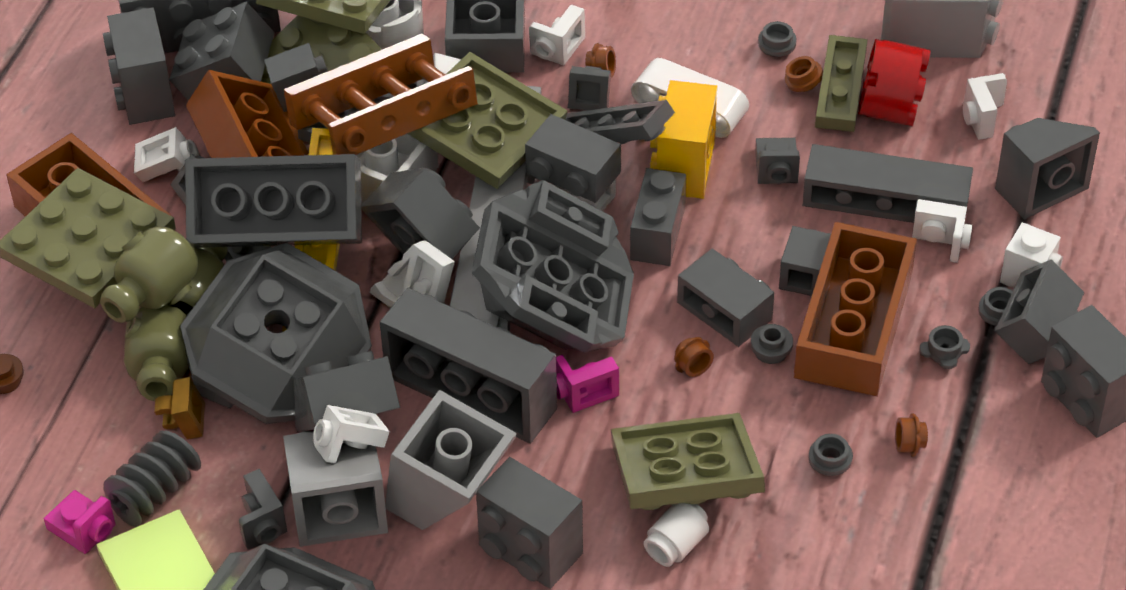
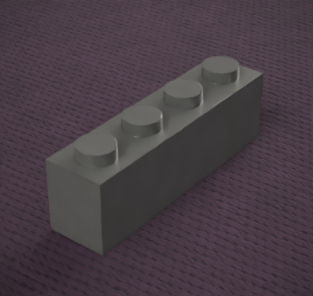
M812 144L804 179L802 206L914 223L918 199L967 207L973 167Z

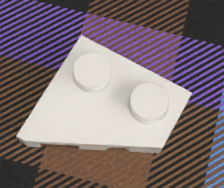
M426 240L413 244L403 254V259L396 262L387 271L389 274L382 281L375 283L371 287L370 293L390 308L407 288L421 294L431 295L439 302L444 303L455 261Z

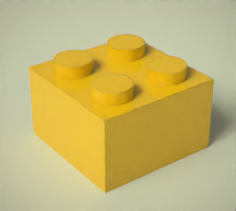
M670 80L667 95H660L658 101L667 100L675 113L664 124L665 130L662 134L650 140V148L657 149V152H652L650 168L685 173L686 197L704 199L715 145L718 86Z

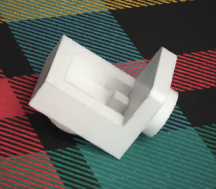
M1003 73L967 79L963 117L967 125H972L978 140L992 138L994 135L997 107L1004 104L1007 79Z

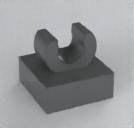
M572 66L569 75L568 108L579 110L608 108L611 71L602 70L601 67L586 66L584 68Z

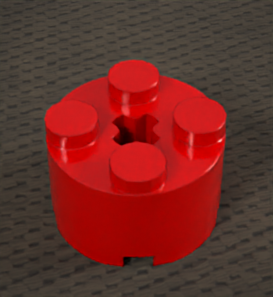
M875 39L867 65L866 80L863 82L858 113L866 117L913 127L918 104L913 103V100L919 102L922 100L926 78H922L920 72H926L931 50L888 40Z

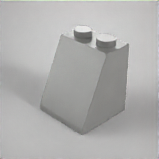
M885 0L881 40L931 50L930 57L980 58L986 45H993L997 38L1000 23L995 22V17L999 15L1004 0Z
M439 390L391 454L385 502L386 509L424 530L469 504L516 438V432Z
M303 431L298 434L283 436L300 547L388 533L383 479L376 446L368 445L366 449H358L343 442L336 463H329L323 459L314 446V431Z

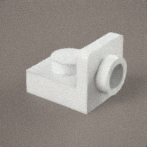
M570 5L562 17L555 19L552 27L533 22L529 27L530 53L564 66L585 38V11L583 8Z
M176 127L135 144L134 174L142 182H145L174 169L180 171L185 164V159H189L191 154L199 156V151L192 140H187Z
M918 199L912 238L952 244L950 262L958 263L960 248L969 249L973 226L965 224L967 207Z
M327 405L323 419L318 420L315 425L313 441L315 448L326 462L336 463L343 442L358 449H366L368 445L384 448L390 431L374 413Z

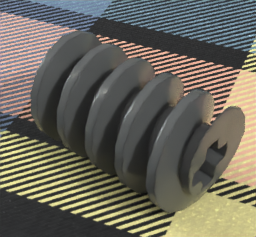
M159 431L153 437L152 442H147L141 448L140 453H135L129 458L128 464H123L116 470V475H111L104 481L103 490L105 497L110 500L112 509L124 522L130 526L137 527L142 523L139 512L146 516L151 515L154 512L152 502L161 505L166 501L164 490L173 494L178 490L176 479L180 482H186L190 478L188 468L192 471H198L201 468L199 454L186 440L177 434L169 431Z

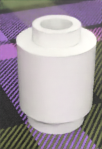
M673 504L647 531L648 537L644 541V547L648 554L656 562L666 567H670L674 562H681L709 532L706 512L698 504Z

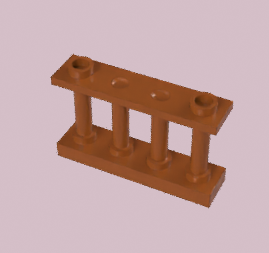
M424 34L417 35L284 89L290 125L296 130H300L317 122L323 124L329 129L333 155L360 154L478 104L473 69L467 66L448 75L442 73L434 67L431 39ZM422 79L428 82L414 89L407 86ZM388 93L394 96L380 103L373 101V99ZM354 107L359 110L343 118L337 115Z

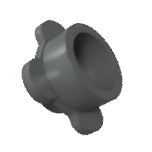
M942 325L930 332L928 342L920 344L919 352L925 358L931 357L941 367L952 369L957 366V359L962 354L969 352L970 343L967 339L963 338L958 329Z

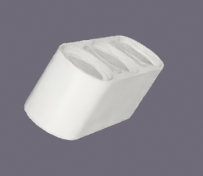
M656 58L651 61L631 87L634 99L638 103L658 101L660 95L666 96L670 80L717 85L715 137L719 138L727 137L749 109V101L741 90L662 58Z

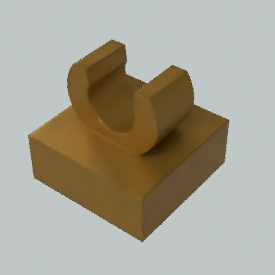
M190 377L174 380L173 395H163L155 399V415H163L162 426L164 429L179 427L186 440L203 437L205 412L203 398Z

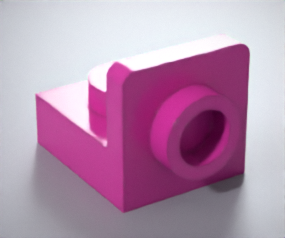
M563 355L556 357L557 398L559 400L564 398L572 413L619 396V367L612 356L598 362L588 363L573 371Z
M75 489L43 518L47 530L84 554H87L97 543L103 542L116 525L110 500L101 496L96 502H93Z

